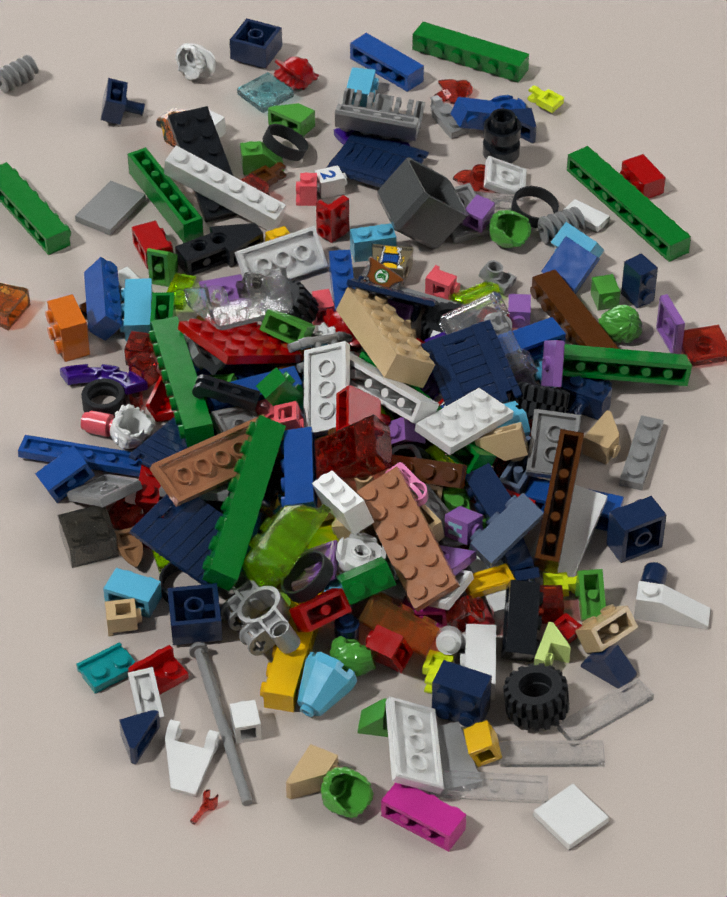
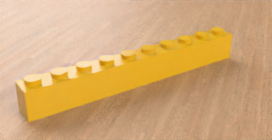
M335 518L315 525L312 522L313 533H309L306 546L308 549L333 540L338 541L336 535L332 532V522ZM290 599V602H291L290 608H292V607H294V606H296V605H298V604H301V603L293 602V601ZM291 616L289 624L301 640L300 645L295 651L288 654L281 652L276 645L273 646V661L268 662L266 669L267 681H263L261 684L260 696L264 699V708L294 713L305 660L313 650L319 628L311 632H298Z

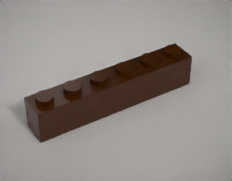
M556 269L532 277V286L530 287L532 297L539 302L542 310L545 313L547 312L550 318L553 317L566 333L565 339L572 345L619 349Z
M560 429L534 559V567H538L539 571L558 574L583 446L584 433Z

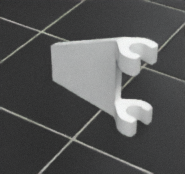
M171 719L165 735L171 790L196 797L211 759L220 746L221 739H218L220 733L209 730L203 748L178 741L182 734V729L179 728L181 722Z

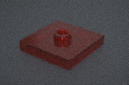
M719 325L684 330L682 352L687 356L692 367L727 361V340Z

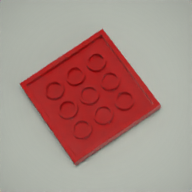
M191 318L189 321H179L178 330L225 364L301 363L302 353L299 351L290 353L286 342L259 330L261 325L252 318H245L244 320L227 318L226 321L214 318L201 321Z

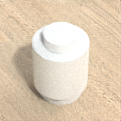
M451 625L440 629L436 639V646L441 653L452 655L460 649L462 642L460 630Z

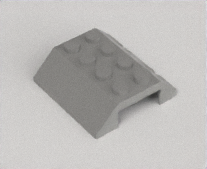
M345 88L343 103L338 104L335 109V127H339L343 131H360L364 135L377 134L385 139L394 137L399 138L403 142L416 141L422 123L425 102L416 101L414 115H411L414 100L409 99L405 115L399 113L402 104V98L400 97L396 98L394 112H392L394 96L377 93L374 108H372L373 92H369L367 106L361 107L359 105L362 99V90H357L354 104H352L354 89Z

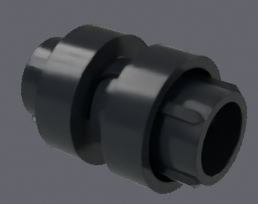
M505 108L496 109L484 122L483 156L486 160L488 156L513 164L520 155L521 122L513 111Z

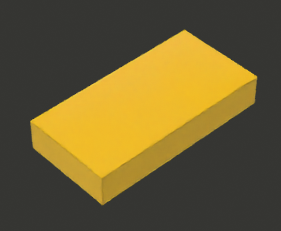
M505 563L473 573L474 579L465 591L470 600L505 590L511 579L515 580Z

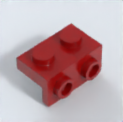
M342 195L329 205L321 200L316 202V230L320 237L333 243L349 232V198Z
M159 376L146 403L148 411L156 422L174 418L162 376Z

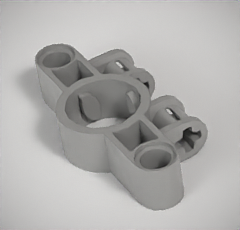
M240 572L237 582L231 588L235 595L224 602L220 608L221 617L228 620V625L232 630L240 631V641L248 645L247 648L252 655H262L274 645L286 654L295 651L299 647L301 640L289 624L291 614L288 603L275 587H259L248 573ZM273 606L265 615L256 618L263 610Z

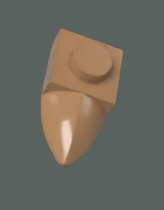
M132 528L114 531V539L119 556H122L127 563L137 568L143 557L142 542L130 534Z

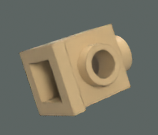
M135 598L105 602L108 636H114L113 633L138 630L137 623H142L141 608L135 607Z

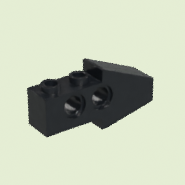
M256 223L209 227V234L175 246V252L179 267L187 277L225 263L230 268L236 266L238 262L234 252L263 243L264 237L262 230Z

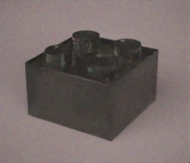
M91 506L58 515L60 535L72 568L119 557L117 536L106 506L103 508Z

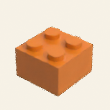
M73 294L47 301L48 310L45 311L48 324H50V327H47L50 340H54L56 353L62 355L64 362L90 355L87 322Z

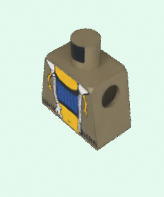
M373 244L372 258L403 278L404 282L396 285L402 286L413 266V248Z

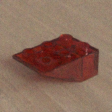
M372 414L315 441L317 480L320 476L330 471H333L341 479L373 476L393 467L390 427Z

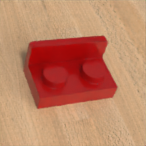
M171 645L156 650L152 655L135 662L128 668V672L153 667L159 695L189 679L188 672L174 657V650Z

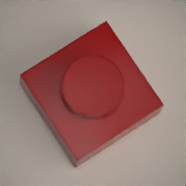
M567 613L553 622L568 644L578 637L575 630L583 626Z

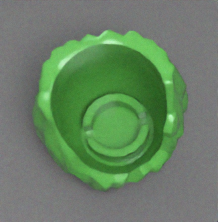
M499 210L492 215L489 223L492 241L504 248L521 247L531 234L532 228L529 219L515 211Z
M617 305L611 310L606 311L598 319V323L613 342H632L642 334L643 324L639 314L629 305Z
M343 636L333 640L330 656L344 664L342 669L345 672L350 668L356 677H359L376 669V664L371 654L372 651L368 650L365 645H361L355 639H346Z
M335 767L328 771L321 785L323 805L332 813L344 817H357L358 814H362L367 809V806L373 800L374 793L371 783L365 776L347 767Z

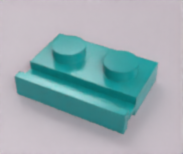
M119 642L77 663L76 667L77 671L82 674L83 679L96 694L128 678V668L135 661Z

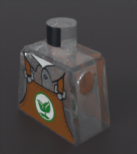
M372 256L369 257L361 276H364V279H361L362 281L397 290L405 282L403 277ZM367 291L370 294H376L375 292Z

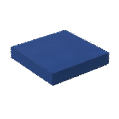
M565 236L541 272L545 273L556 269L576 294L600 259Z

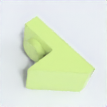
M548 622L534 658V665L544 663L545 666H552L553 659L565 663L570 662V645L552 622Z

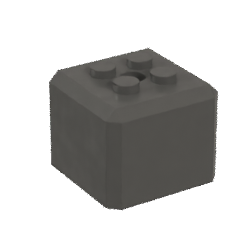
M409 157L404 160L377 191L378 199L394 230L431 249L439 248L469 215L448 178Z

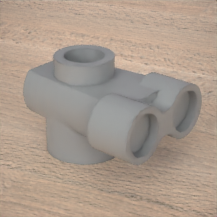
M495 260L488 261L479 273V277L483 279L487 286L495 287V290L503 295L507 293L508 289L514 285L517 279L511 273L503 272V265Z

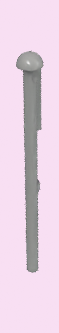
M195 642L191 645L189 654L197 660L242 804L249 806L252 804V798L232 739V731L229 730L219 699L221 694L207 654L208 647L203 642Z

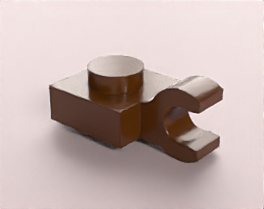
M278 162L270 168L264 165L249 173V180L258 189L263 190L277 183L278 179L281 180L287 176L283 171L286 166L282 162Z

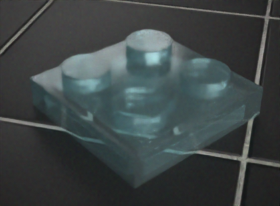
M267 72L238 87L237 94L264 113L268 111L270 106H277L294 97V90Z

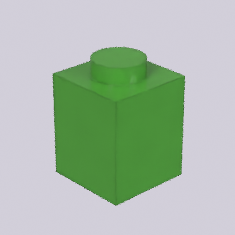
M613 274L592 277L591 296L598 311L612 309L619 305L620 289Z

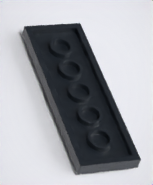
M208 106L168 115V122L178 147L233 176ZM194 191L205 223L239 215Z

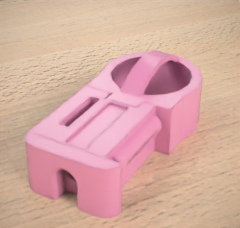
M399 462L386 472L396 466L401 470L411 491L413 490L419 497L416 498L419 507L428 501L429 496L425 483L421 482L403 463Z

